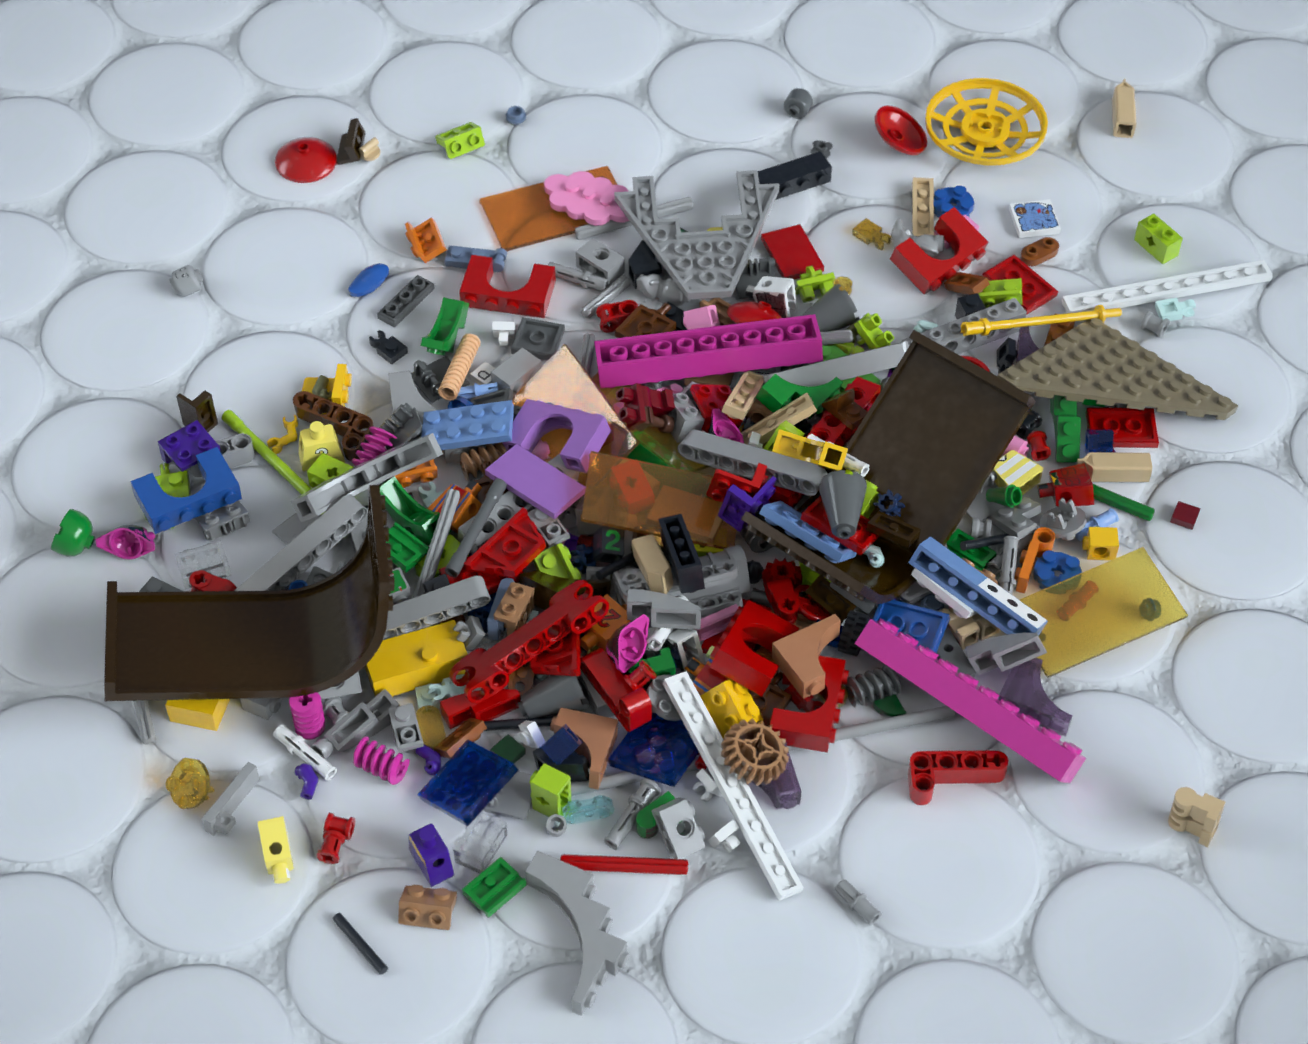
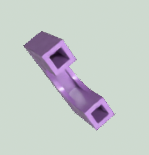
M527 399L513 421L512 441L502 443L507 451L518 444L532 453L538 441L546 433L559 428L570 429L572 434L562 449L560 456L566 469L586 473L611 430L605 416L601 414H592L580 409L574 410L561 405L548 404L540 400Z

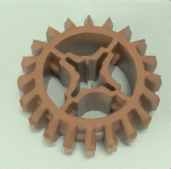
M753 718L748 722L743 719L739 724L735 723V725H732L730 730L724 735L725 738L721 743V748L723 749L721 757L726 758L724 765L731 767L729 774L734 772L738 774L737 780L744 778L746 779V784L754 781L756 786L762 782L767 785L771 780L775 781L778 779L780 774L786 769L789 756H787L789 748L784 746L786 739L779 738L780 731L774 732L772 724L767 727L764 726L763 720L757 724Z

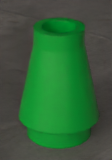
M1013 484L989 488L986 491V500L1013 508L1020 504L1022 492L1019 487Z

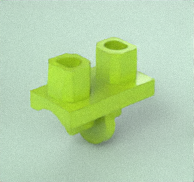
M807 266L806 273L800 274L801 280L796 281L795 293L800 295L803 303L814 300V291L820 290L821 296H823L833 287L834 273L822 275L821 270L815 271L813 266Z
M868 312L854 324L861 337L857 341L859 346L865 343L872 350L891 345V342L894 340V336L890 331L882 332L878 327L882 324V319L877 313L870 315Z

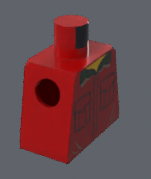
M1085 463L1052 470L1049 472L1050 483L1037 485L1039 498L1052 496L1057 507H1059V500L1061 498L1065 499L1066 504L1069 500H1072L1075 506L1094 505L1093 484Z

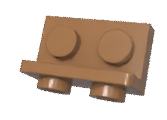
M515 582L510 583L494 613L495 620L505 623L504 628L507 629V636L526 624L534 609V588Z

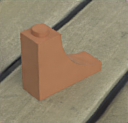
M836 614L772 643L773 661L779 666L780 670L803 699L810 695L818 694L825 687V672L819 663L818 657L824 647L840 635L841 620Z
M560 708L558 716H553L550 731H554V737L558 736L563 742H569L575 752L579 755L582 754L589 763V788L599 790L618 738L619 720Z

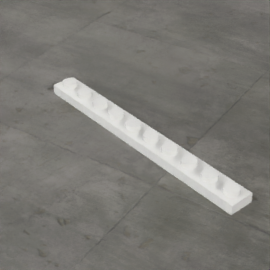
M1265 260L1067 295L1063 296L1062 304L1067 313L1093 311L1096 305H1103L1105 309L1124 308L1159 300L1271 281L1273 274Z
M687 671L664 679L663 686L777 899L780 901L800 893L804 887L748 784H746V780L744 778L737 780L738 774L735 772L729 774L731 767L724 765L726 758L721 757L723 738Z

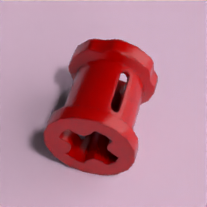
M1034 431L1027 436L1026 440L1028 445L1031 446V457L1033 460H1046L1051 456V450L1046 443L1047 435L1045 432Z
M643 660L639 662L640 666L630 675L626 674L624 676V680L633 691L644 686L650 679L654 680L657 678L653 669Z
M329 812L325 820L324 831H338L346 837V840H350L355 828V818L337 817L334 813Z
M326 830L322 835L324 839L322 847L317 851L316 856L324 863L337 864L340 859L338 853L341 845L345 843L346 837L338 831Z

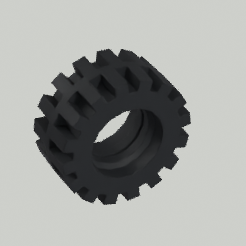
M854 610L849 611L840 635L838 651L855 657L859 655L861 648L855 642L869 622V615Z

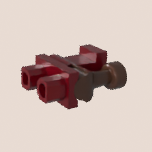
M635 383L630 388L622 387L616 391V400L624 404V407L618 413L619 421L627 424V430L633 431L636 428L639 431H643L650 426L657 427L660 432L666 434L673 431L675 425L674 418L666 415L675 408L672 390L664 389L658 391Z

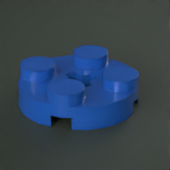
M958 185L935 191L934 214L937 217L942 216L953 207L962 215H967L968 217L973 212L974 199L964 186Z
M1051 550L1045 551L1043 556L1036 561L1033 571V578L1040 584V588L1052 595H1065L1067 591L1072 589L1074 591L1079 586L1082 576L1080 561L1077 557ZM1053 571H1060L1063 574L1055 576V572Z

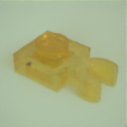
M867 218L853 228V236L867 245L871 242L875 243V247L879 250L884 249V242L887 244L891 243V236L887 233H882V228Z

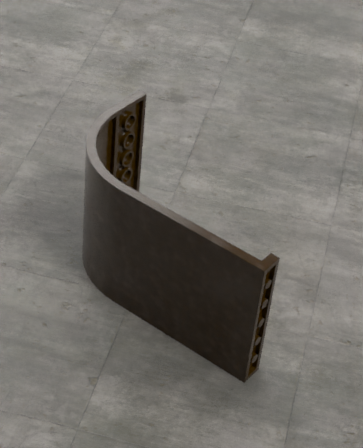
M913 330L909 336L912 343L845 448H848V454L869 464V471L864 479L878 487L876 491L879 494H887V490H891L893 496L897 493L902 496L901 500L898 501L905 505L899 512L901 517L897 515L893 517L921 529L918 546L929 537L945 546L1036 401L1026 392ZM818 491L816 495L811 496L797 511L801 513L802 509L806 506L809 507L820 492ZM875 507L868 519L870 520L880 508ZM747 511L741 518V520L748 523L746 529L861 601L867 598L876 604L887 603L900 596L917 581L911 575L915 567L908 563L914 553L883 539L877 538L872 544L881 548L885 559L883 565L878 568L870 565L865 554H856L854 558L840 563H833L824 557L825 554L819 550L815 551L806 547L803 540L798 537L788 536L784 532L785 529L779 525L773 526L765 523Z
M369 485L366 533L356 554L339 571L312 585L277 591L117 592V581H107L105 701L297 697L331 688L356 674L378 651L386 632L388 611H393V596L389 595L391 592H394V576H389L392 575L393 564L392 559H388L391 556L390 543H386L389 541V528L384 527L387 526V511H382L385 510V495H380V486Z

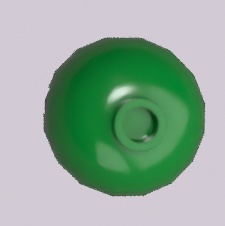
M69 509L59 525L61 527L59 533L55 534L51 545L52 551L67 557L77 556L85 548L90 549L95 540V536L92 535V522L80 511Z

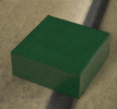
M507 734L490 749V754L498 761L501 759L506 760L510 768L526 754V748Z

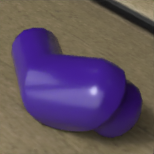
M426 745L416 748L415 754L425 759V771L429 775L438 774L442 768L440 754Z
M302 763L295 768V776L304 781L300 796L311 800L319 779L310 765Z

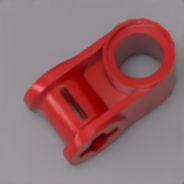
M625 300L600 305L596 309V314L601 321L599 325L601 331L605 333L614 332L638 307V304L633 300Z
M203 570L195 571L189 577V583L192 587L191 591H235L237 589L236 585L230 580L220 578Z
M785 577L766 582L764 584L765 593L775 615L794 624L798 617L799 601L790 578Z

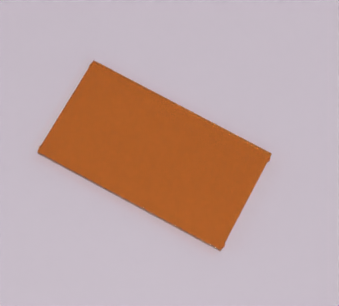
M608 166L585 171L591 173L594 178L604 177L609 179L612 185H618ZM544 182L479 199L501 248L506 251L574 234L576 227L589 224L585 219H573L568 216L567 212L552 209L549 200L550 195L545 192Z
M563 344L513 397L512 402L514 406L522 407L527 399L540 400L545 403L552 402L554 405H561L574 410L580 409L584 412L598 413L605 416L611 432L586 473H579L578 481L586 487V490L588 487H598L611 473L610 468L618 466L640 444L626 424L619 421L618 413L566 344ZM559 428L541 437V440L546 441L549 446L550 454L548 455L550 458L552 457L553 459L561 453L572 434V430Z
M594 451L590 452L581 514L582 522L661 537L658 519L682 514L693 544L724 550V548L735 546L736 529L717 516L723 502H717L706 495L713 478L712 475Z

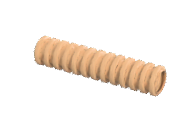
M468 333L462 337L438 389L439 395L445 400L451 401L457 398L481 345L480 339L474 334Z

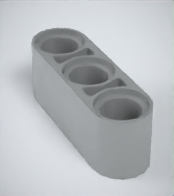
M237 434L216 441L230 469L249 463L255 457L252 439L247 434ZM198 464L190 467V472L193 476L203 477L199 471Z

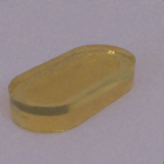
M427 705L417 711L416 718L423 744L435 751L434 748L446 738L440 711L434 706Z

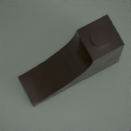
M539 570L522 573L519 576V584L534 588V605L543 610L549 608V601L556 593L579 580L557 577ZM606 578L602 580H585L593 587V595L591 597L610 595V580ZM586 587L580 588L577 596L585 593Z

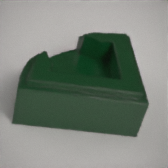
M896 694L873 701V708L879 714L883 713L892 717L906 714Z

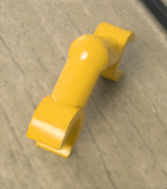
M295 414L292 422H287L285 416L283 417V424L285 429H287V435L281 438L273 437L267 441L268 447H272V451L275 454L280 453L283 446L298 439L296 432L298 419Z

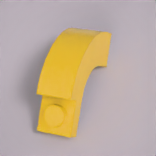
M780 429L772 452L813 463L833 471L842 470L848 448L829 442L812 440Z

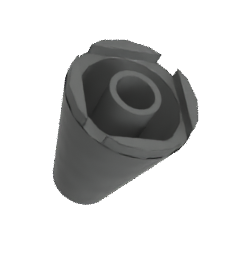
M840 284L834 285L801 315L815 314L820 332L843 328L859 320V316L855 318L854 315L857 312L856 306L846 290L841 292L839 289L841 287Z
M845 470L830 472L823 476L821 484H819V492L832 534L840 539H848L856 533L867 491V482L863 476L856 472H853V475L845 474Z
M550 675L521 695L522 701L518 702L522 715H528L529 718L557 715L560 708L576 711L589 708L588 703L583 705L582 699H585L586 696L578 676Z

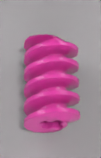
M370 426L369 430L373 435H365V439L369 443L361 442L360 446L364 451L357 450L356 455L360 459L353 458L351 462L356 466L387 451L384 448L385 446H393L389 438L397 439V437L382 428Z
M316 692L290 697L289 704L296 734L306 740L319 737L324 732L326 726L321 696Z
M363 737L354 751V765L358 768H363L368 773L371 772L376 777L379 776L384 781L388 780L392 785L398 784L405 776L410 760L406 759L402 762V753H398L394 757L395 750L389 749L385 754V745L382 744L377 749V741L373 740L369 744V737Z

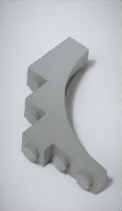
M410 371L388 373L393 412L401 404L408 403L412 408H416L423 426L424 412L436 411V409L430 406L420 395L414 385ZM422 428L419 433V438H421L422 436ZM486 445L444 450L446 463L460 462L461 452L469 454L470 449H474L477 452L479 446H483L486 450Z
M431 433L409 443L393 447L369 461L356 465L345 473L317 485L292 500L291 503L300 521L304 522L324 513L345 495L351 494L355 496L368 489L369 485L379 484L408 469L437 458L443 453L434 434Z
M537 851L525 871L527 885L542 892L560 907L570 920L579 938L583 954V964L579 983L571 1000L572 1012L582 1016L586 1007L591 1008L596 997L594 992L598 985L602 986L608 973L616 976L619 968H624L629 959L627 941L608 934L613 920L610 919L609 907L591 900L596 890L593 874Z

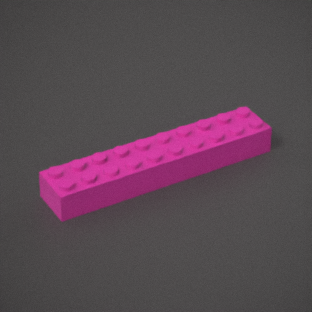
M815 314L594 341L600 388H614L616 386L634 385L635 383H657L666 380H680L715 374L723 375L731 372H747L749 370L770 369L781 366L789 367L797 364H813L823 361L822 337Z
M881 618L879 621L869 620L855 642L857 646L1059 782L1071 783L1086 760V757L1081 755L1083 751L1081 748L1071 742L1064 741L1063 743L1060 741L1061 735L1050 728L1039 727L1040 721L1029 714L1018 713L1020 708L1013 703L1006 702L1003 699L1001 701L998 700V693L988 687L977 686L979 683L977 679L969 674L958 673L959 668L947 660L945 661L941 658L938 660L939 654L928 647L917 646L918 640L908 634L898 633L899 628L894 624Z

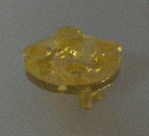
M182 758L174 767L171 776L166 780V789L170 791L174 803L181 809L197 808L205 800L209 799L208 793L215 791L210 786L209 772L206 766L200 760L194 758Z

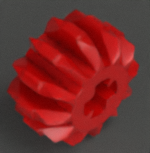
M775 558L773 563L767 562L766 568L762 572L763 586L766 582L785 577L790 578L793 588L801 585L803 577L800 566H796L794 560L787 562L786 558L782 561Z

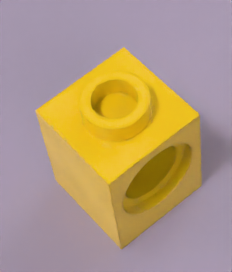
M1089 527L1087 536H1083L1082 549L1087 552V560H1116L1119 549L1117 528Z

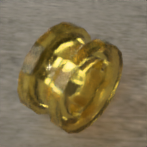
M844 276L836 278L833 286L840 284L841 287L839 289L841 292L846 290L850 296L853 285L851 279Z

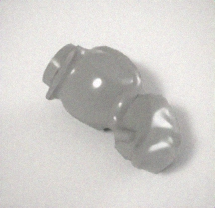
M897 219L891 232L894 249L908 238H911L932 258L937 257L939 252L944 251V235L924 234L917 237L908 229L903 228L901 219Z
M641 274L637 279V290H641L649 299L659 297L662 303L670 302L677 307L690 301L671 278L662 280L660 275L650 274L648 276Z

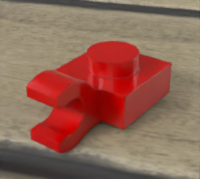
M792 684L784 690L792 695L791 701L799 710L802 708L805 712L814 711V708L818 709L824 704L820 701H813V695L803 699Z

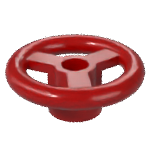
M803 584L794 588L799 601L797 613L802 614L813 622H819L830 617L809 598L799 597V594L805 592L810 585Z

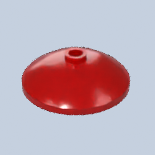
M894 106L879 108L874 117L875 126L879 135L889 147L906 155H919L926 149V134L921 125L910 114Z
M302 137L286 143L279 149L275 157V166L278 173L289 181L310 183L328 176L336 166L337 156L334 148L326 141L313 137Z
M752 301L739 302L730 305L727 310V315L736 324L782 318L778 312L771 308L770 304L763 301L759 303Z

